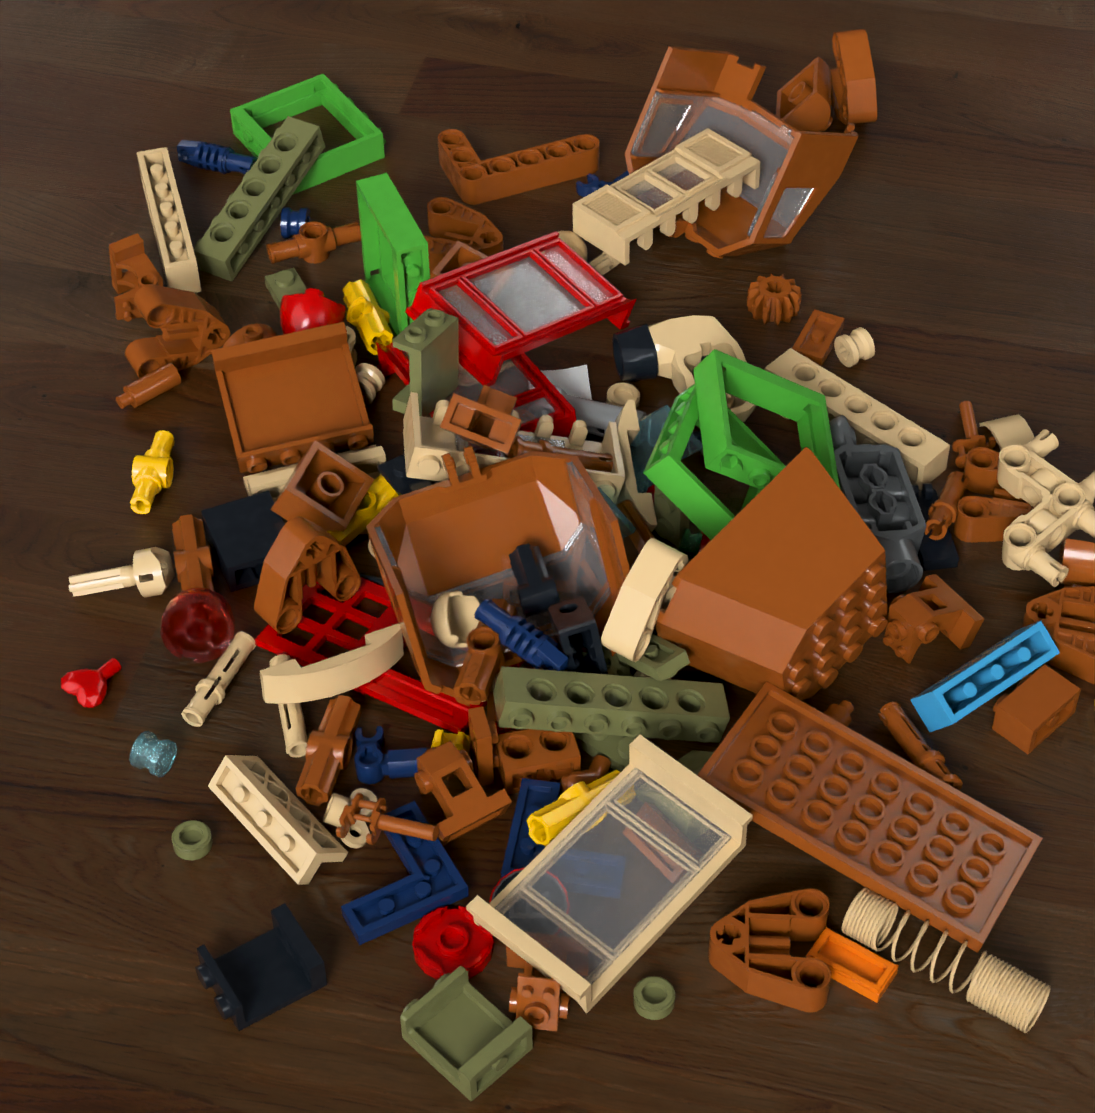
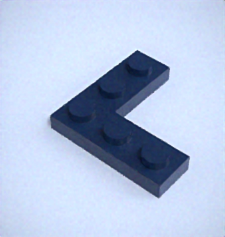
M522 778L501 878L515 869L525 868L545 848L542 844L536 845L532 840L526 820L531 813L557 801L561 794V783ZM569 849L548 872L560 880L567 892L620 899L626 870V857Z
M415 801L383 814L429 824ZM384 831L410 876L341 906L342 916L359 945L424 917V915L437 908L448 906L469 896L467 884L438 838L436 841H430Z

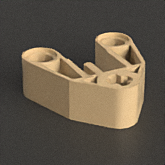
M651 538L646 542L621 586L603 630L601 645L633 662H637L643 656L651 640L660 609H667L677 589L672 585L676 574L689 563L686 554L655 538Z

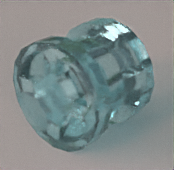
M144 731L137 737L131 748L130 765L138 769L147 768L152 775L163 777L174 763L177 753L176 743L168 739L158 740L154 733Z

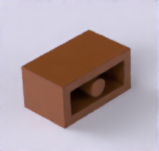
M1044 664L1033 674L1029 673L1023 677L1013 692L1010 694L1004 693L1000 696L993 707L995 716L992 729L1023 752L1029 754L1075 713L1081 689Z

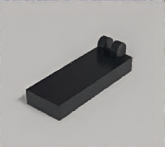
M924 483L922 490L919 491L918 485L914 484L912 485L924 520L927 522L929 519V508L932 503L934 504L938 500L936 489L932 488L931 483ZM949 527L945 537L940 540L929 538L932 529L927 535L924 532L918 552L923 571L958 567L959 556Z

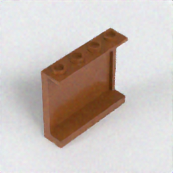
M345 322L211 350L240 473L247 471L258 473L273 465L296 464L315 440L334 453L345 449L360 450L368 446V444L374 443L373 425L370 424L350 353Z

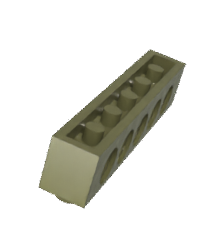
M288 116L281 127L276 129L273 138L266 148L261 150L257 161L245 173L242 182L235 192L230 194L226 205L219 215L213 218L207 232L197 241L194 253L200 271L231 282L234 280L325 148L319 126Z
M501 666L493 691L497 727L627 737H637L640 734L645 738L720 743L730 720L723 683L665 679L659 682L653 678Z

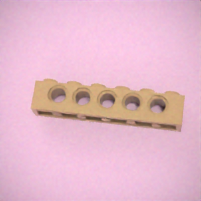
M163 147L137 152L141 181L167 287L194 293L201 292L197 261L168 149Z
M792 348L788 349L764 368V370L825 395L829 422L837 416H845L849 426L855 431L857 445L886 444L898 448L911 484H917L919 490H922L924 483L932 482L946 470L950 444Z

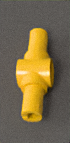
M160 430L156 432L151 448L145 452L144 456L136 455L133 460L132 482L136 488L130 500V507L138 514L149 513L155 495L162 488H170L172 484L174 467L170 453L175 441H173V434L168 431Z

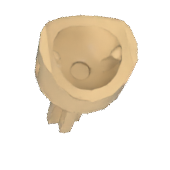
M152 547L136 550L133 555V565L69 576L70 584L68 586L69 591L75 597L137 585L140 594L145 598L162 595L175 577L169 551Z

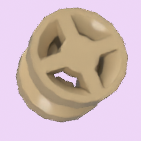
M862 327L852 330L849 336L843 334L835 339V352L840 362L846 367L856 365L859 359H870L875 354L873 339L869 332Z
M361 363L357 365L355 371L364 404L369 405L375 399L376 393L384 386L385 377L377 367L368 363Z

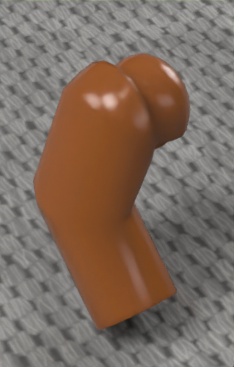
M602 755L594 756L588 770L573 771L561 778V791L564 793L568 788L581 781L588 785L607 775L611 767L610 760Z

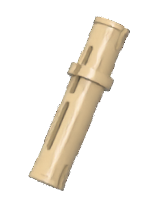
M237 632L233 641L218 659L207 678L201 679L195 688V695L181 713L182 718L188 724L201 727L213 707L223 701L226 688L238 673L250 652L256 647L255 640L251 635L245 632ZM233 658V663L231 664L227 672H224V668L226 667L230 659ZM214 685L215 689L207 700L204 699L210 688Z
M286 654L277 655L270 660L269 665L272 667L293 658ZM301 702L278 704L286 753L290 757L295 758L305 756L308 737Z

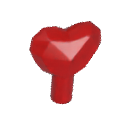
M111 658L97 670L86 668L67 672L61 678V688L66 693L75 695L78 703L83 707L94 708L102 704L107 692L106 681L121 670V665L115 658Z

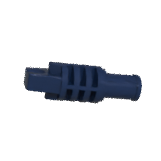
M182 140L177 145L179 161L197 168H204L205 170H212L223 174L230 173L231 171L245 174L258 159L254 156L235 153L231 147L203 141Z
M490 598L485 599L479 605L474 618L480 620L499 635L501 644L508 647L513 653H516L518 657L526 660L535 669H539V667L544 670L565 671L567 669L568 657L558 649L559 644L548 635L543 634V631L535 628L532 623L527 622L524 617L518 615L511 616L492 602Z

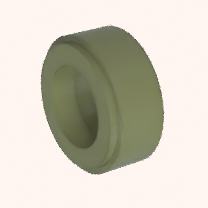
M185 821L179 824L172 833L171 839L174 852L184 860L201 859L212 848L213 840L210 828L201 821Z
M650 976L640 980L636 984L633 993L635 1010L639 1015L650 1020H659L667 1017L673 1011L675 1005L674 987L668 980L658 976Z

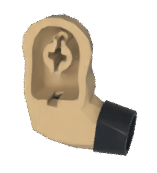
M692 315L667 319L649 326L643 324L614 333L612 338L615 365L619 378L622 381L638 382L662 376L672 379L674 387L680 394L695 384L693 369L714 349L747 362L738 342L713 316ZM726 393L727 407L742 422H745L757 405Z

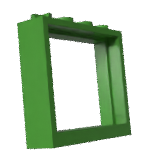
M324 74L230 109L233 134L257 158L261 150L266 148L272 139L262 128L285 120L288 116L298 115L320 105H323L356 139L320 154L292 195L385 158L384 144L386 140L383 138L381 128L376 127L370 121L368 115L365 112H361L355 106L353 100L350 97H346L340 91L338 85L333 84Z
M384 173L357 180L356 187L365 282L369 284L379 307L389 313V326L396 337L414 321L405 311L407 307L412 306L419 283L430 279L428 243L389 175ZM379 270L378 274L371 275L370 271Z
M716 349L693 369L706 469L762 490L786 467L732 445L726 393L796 421L801 451L805 447L809 448L840 488L825 395Z
M693 384L675 398L643 474L712 540L735 515L681 462L695 425L700 429L695 384ZM727 407L732 445L784 465ZM749 486L741 510L761 491L760 489Z

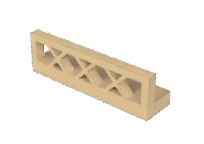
M376 444L366 446L360 450H350L337 454L374 478V480L381 475L378 471V466L386 462L383 447H376ZM297 464L244 476L243 480L248 496L269 490L275 502Z
M225 755L208 787L298 885L309 884L322 862L344 861L348 854L347 850L258 756Z

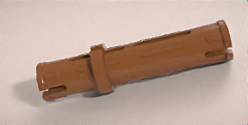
M954 471L948 475L938 500L934 504L932 503L929 508V519L926 522L925 534L927 535L932 529L929 536L930 539L940 540L944 538L948 527L957 518V504L962 499L969 485L967 476L961 481L964 475L963 472Z

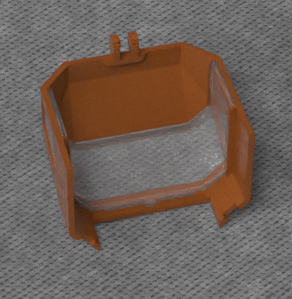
M668 46L624 153L628 173L635 172L674 150L676 145L709 128L752 153V157L761 161L759 187L753 189L743 183L742 192L737 198L727 193V186L722 188L720 205L716 210L713 211L706 207L705 199L698 202V218L694 223L691 224L684 220L682 217L683 212L677 214L676 229L670 237L678 238L685 232L687 239L702 244L707 248L706 252L709 255L722 259L724 256H740L791 244L795 235L841 176L859 137L858 133L854 131L855 124L848 123L844 133L799 131L752 100L766 66L754 62L753 67H749L738 62V55L727 51ZM686 170L669 181L687 191L705 180ZM656 187L637 199L656 209L672 200L673 197Z
M472 446L463 448V456L470 472L457 476L453 457L449 453L441 455L448 480L394 497L366 526L384 587L425 690L438 695L440 692L454 697L457 702L470 707L464 700L456 697L454 692V686L468 647L451 648L443 645L433 633L430 620L433 605L437 598L446 592L462 591L463 595L475 596L480 604L487 598L491 600L493 598L505 599L507 603L516 607L518 616L525 618L516 586L518 584L509 558V554L513 553L517 546L529 543L532 546H539L549 577L553 576L560 601L584 597L596 621L599 635L602 636L621 586L630 569L618 519L577 455L531 451L479 469L475 452ZM548 612L525 618L535 628L543 631V634L555 638ZM506 647L504 652L506 659L505 667L525 661ZM608 649L613 657L616 652Z

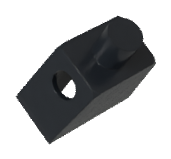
M584 597L562 600L557 604L551 605L548 608L554 637L562 653L568 657L567 671L608 675L597 624ZM585 647L588 649V653L582 658H577L575 648Z

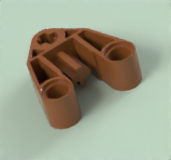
M865 29L834 32L832 47L837 68L830 69L832 108L835 115L845 125H848V123L876 122L878 116L876 81L867 32Z
M436 197L428 202V231L433 237L423 236L428 243L430 275L457 240L487 256L504 251L502 233L484 214L447 197Z
M149 284L143 286L135 293L134 304L147 324L152 328H161L163 335L134 340L127 346L125 357L139 378L168 363H172L180 371L197 365L212 354L211 350L218 349L224 345L230 337V329L216 308L196 293Z
M976 447L968 451L962 481L967 476L969 479L967 489L969 491L991 495L993 499L969 495L959 500L957 504L958 514L954 522L953 532L958 539L964 542L1003 541L1004 530L1021 514L1026 515L1034 509L1033 506L1022 498L1016 499L999 485L997 480L999 452L986 447Z
M297 516L287 521L282 527L264 559L254 602V610L279 634H286L295 629L302 619V586L307 585L311 588L316 585L317 581L338 601H346L358 591L361 578L344 545L324 528L303 517Z
M1095 586L1065 587L1028 602L1021 628L1042 621L1060 651L1058 655L1047 662L1051 666L1095 685Z
M807 888L746 902L715 922L711 927L708 949L709 963L747 994L808 1013L823 1009L828 1000L831 980L830 968L820 959L791 957L790 941L811 942L819 938L827 927L830 906L828 897L818 889ZM805 984H814L817 987H810Z

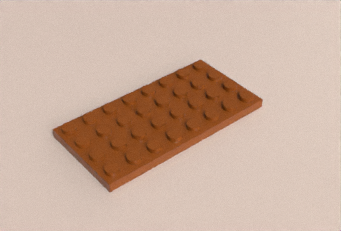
M767 681L697 774V776L753 815L751 821L862 886L874 891V893L889 899V901H893L903 910H910V914L922 921L929 920V925L944 933V931L948 930L949 933L947 935L963 944L967 940V947L977 953L980 951L1043 839Z

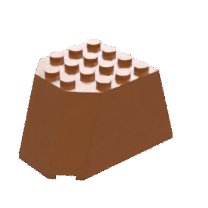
M805 447L676 574L672 585L677 589L667 609H660L655 627L657 636L686 650L690 661L689 666L756 694L767 681L802 701L814 696L821 688H828L837 678L838 670L846 662L852 663L857 659L866 641L871 636L874 638L879 636L888 624L885 549L814 453Z

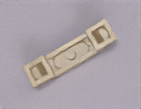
M628 399L615 420L625 471V480L616 504L626 499L631 500L652 532L657 526L652 494L638 493L630 445L640 431L635 400Z
M399 623L365 634L366 646L304 667H300L296 659H292L260 670L262 696L265 703L286 704L319 700L345 693L372 681L389 670L404 655L403 634Z

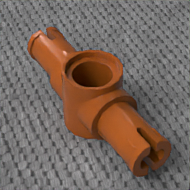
M317 221L307 222L300 227L298 234L292 236V239L266 244L267 254L272 264L295 257L304 259L308 263H321L328 259L329 252L336 250L337 246L361 241L360 226L357 221L334 228L325 226Z

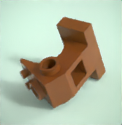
M136 233L109 244L112 286L117 294H121L114 297L115 316L117 320L124 319L127 322L134 318H144L134 304L135 293L143 286L149 284L163 286V278L145 254L144 241Z
M484 385L477 402L453 393L440 428L454 433L462 440L494 453L499 451L509 455L523 421L511 416L517 401L516 397Z
M932 574L925 577L919 591L909 593L906 596L902 594L892 600L888 608V624L883 643L886 646L889 645L895 651L897 657L903 658L909 664L921 643L928 644L932 642L939 634V631L948 637L959 649L970 647L985 618L937 574Z
M451 741L439 747L430 748L423 755L417 757L418 772L414 774V777L419 787V792L421 795L432 792L446 818L436 825L439 827L438 839L442 846L503 815L512 803L505 789L487 797L472 771L473 763L470 756L464 749L458 750ZM456 776L467 791L452 797L443 781H449Z
M525 932L580 976L589 975L591 952L575 939ZM506 946L507 967L524 969V973H518L517 987H512L509 1012L516 1013V1019L521 1016L532 1026V1029L557 1032L560 1018L568 1019L571 996L561 989V985L553 978L545 977Z

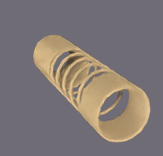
M863 888L858 892L842 923L843 934L846 933L850 938L857 939V942L864 943L865 946L871 947L875 952L884 950L892 943L891 957L894 962L902 961L912 952L910 967L913 973L921 971L931 962L929 976L932 983L941 981L951 971L949 978L951 994L961 991L971 980L966 994L967 1002L982 1008V1011L985 1010L990 1015L993 1014L994 1017L997 1016V1019L1000 1018L1005 1023L1008 1022L1009 1025L1012 1024V1027H1016V1029H1020L1024 1033L1031 1030L1046 1004L1051 990L1050 985L1042 983V980L1038 981V978L1035 979L1034 976L1031 977L1026 972L1023 973V970L1020 971L1019 968L1016 969L1011 964L1008 965V962L1004 963V960L1001 961L1000 958L993 957V954L986 957L987 951H984L967 979L960 987L953 990L952 984L961 955L968 944L967 940L963 942L958 954L940 977L934 979V966L939 951L948 936V930L944 931L937 947L922 966L915 969L916 951L922 936L929 926V920L924 922L910 948L901 957L896 959L895 949L897 940L910 916V910L904 913L892 937L882 947L878 948L893 926L898 913V906L893 901H889V899L874 893V891L868 888Z

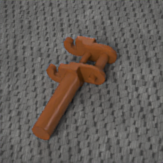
M963 401L959 404L966 439H958L952 444L953 451L959 454L955 459V464L959 468L965 467L966 453L972 448L986 447L992 449L996 445L995 437H990L989 442L986 443L985 435H979L973 405L970 401Z
M362 793L355 795L354 799L351 800V806L345 805L339 818L341 827L336 828V836L338 838H345L350 826L355 825L356 820L369 822L372 834H367L366 841L371 845L376 844L382 830L430 841H436L439 834V827L436 825L383 815L388 808L385 798H379L377 802L364 800ZM362 808L373 810L371 816L360 815L359 813Z

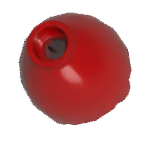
M308 288L305 290V293L284 295L280 306L282 331L284 334L344 322L346 307L324 297V293L315 288Z

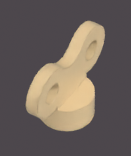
M364 788L354 790L349 798L333 793L327 805L323 822L341 827L339 818L345 805L351 806V800L354 799L357 793H362L364 800L377 802V797L372 791ZM362 808L359 814L370 816L373 810ZM356 820L355 825L350 826L346 837L341 838L342 842L350 848L363 847L367 842V834H370L366 822ZM350 831L358 832L359 837L352 836Z

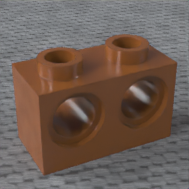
M525 729L520 731L513 730L498 735V743L495 744L499 758L498 770L503 787L508 795L519 792L522 778L560 783L564 775L570 774L573 771H581V755L573 732Z

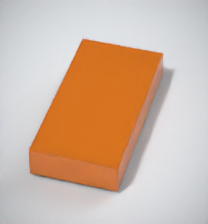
M827 927L806 955V958L820 959L830 968L832 979L878 1003L898 972L897 964Z

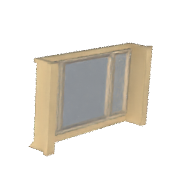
M639 734L629 744V765L489 904L477 895L466 906V910L473 915L474 923L477 926L481 925L545 977L553 978L561 985V989L575 999L587 1014L746 846L747 825L753 819V815Z

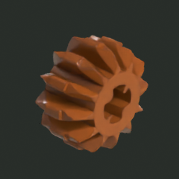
M770 273L767 278L758 276L757 281L750 283L748 289V311L753 314V319H763L764 325L768 322H774L778 326L780 321L790 323L792 317L798 316V311L800 310L802 296L800 287L796 286L795 279H785L784 274L777 277Z

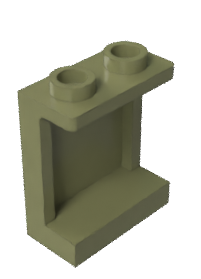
M431 308L422 313L393 339L394 348L409 354L410 383L392 398L393 410L405 414L411 392L418 393L419 416L426 417L435 409L438 401L445 400L459 387V318Z
M459 966L451 974L446 973L442 975L435 983L433 989L421 999L412 1000L404 1008L400 1016L402 1038L471 1102L533 1049L532 1026L521 1016L514 1022L507 1018L469 983L468 971L463 966Z

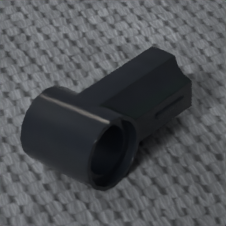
M529 543L517 546L515 551L509 554V558L518 584L516 588L524 616L527 618L548 612V608L560 602L553 576L549 577L540 548Z

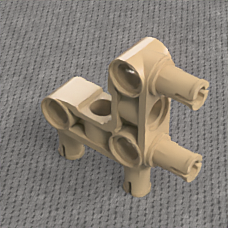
M1044 429L1026 445H1007L999 453L997 474L999 485L1016 499L1022 498L1034 507L1026 515L1021 514L1004 530L1002 561L1012 570H1032L1047 580L1050 585L1056 587L1059 585V581L1062 582L1066 578L1069 569L1052 558L1048 553L1076 530L1081 529L1095 538V509L1093 507L1095 499V470L1080 483H1077L1045 461L1043 458L1059 446V441L1053 433L1049 435L1050 431Z

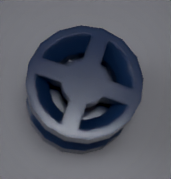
M290 207L282 208L280 224L282 238H290L292 235L298 234L300 227L310 222L309 208H301L299 211H294Z

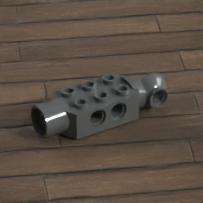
M843 415L837 416L829 424L840 490L885 549L887 593L906 591L915 586L923 575L918 552L927 525L898 448L886 444L857 445L855 431L849 426L846 417Z

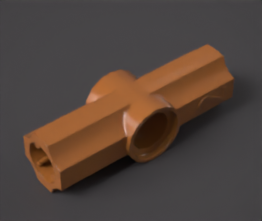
M192 514L183 515L172 524L174 545L176 547V551H173L177 579L178 583L181 582L185 610L191 611L195 615L208 613L209 609L216 605L214 585L211 578L214 577L210 548L209 545L206 546L202 519H198Z
M492 599V602L511 616L517 615L516 607L507 603L505 599ZM479 620L477 628L473 629L467 636L468 651L454 686L456 697L472 705H480V702L487 700L496 674L500 672L501 666L505 667L506 664L504 655L506 647L501 644L499 635Z
M338 695L337 698L330 699L319 729L313 730L309 736L306 747V762L296 786L297 796L305 800L307 804L320 806L324 802H329L340 770H346L349 765L353 747L352 738L362 714L361 705L353 701L351 697Z

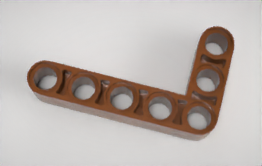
M446 129L438 135L440 166L460 199L470 205L482 204L587 176L588 174L596 173L600 167V141L591 134H581L482 161L462 131Z

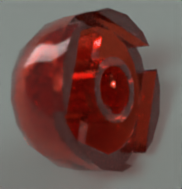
M195 587L183 590L171 598L162 615L160 634L164 645L174 656L182 658V656L195 658L193 662L204 663L216 660L231 644L234 638L235 617L231 605L221 594L208 588Z

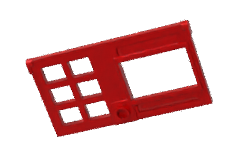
M360 577L361 584L358 591L353 597L341 603L320 594L324 588L316 581L314 587L310 588L307 585L302 587V613L310 604H313L334 614L325 624H320L302 616L297 628L314 635L305 646L293 643L282 638V634H279L268 624L255 638V645L277 655H289L291 658L296 659L299 665L307 666L328 659L316 653L325 641L351 651L366 646L365 634L398 624L386 589L381 585ZM364 598L371 599L388 607L379 618L355 609ZM411 602L421 636L443 645L432 630L430 620L432 609ZM345 619L369 628L360 640L336 631ZM403 637V649H404V648L407 646V644H406L405 639H404V637ZM448 647V648L453 649V650H455V651H457V652H460V653H462V654H464V655H466V654H467V651H468V647H466V648H451V647ZM522 661V662H520V663H517V664H514V665H511V666H508V667H518V668H520V666L524 663V661ZM392 669L387 670L372 681L352 689L455 734L465 732L468 729V709L485 707L487 705V701L480 702V705L469 704L470 707L466 706L447 694L440 692L438 695L425 690L422 682Z

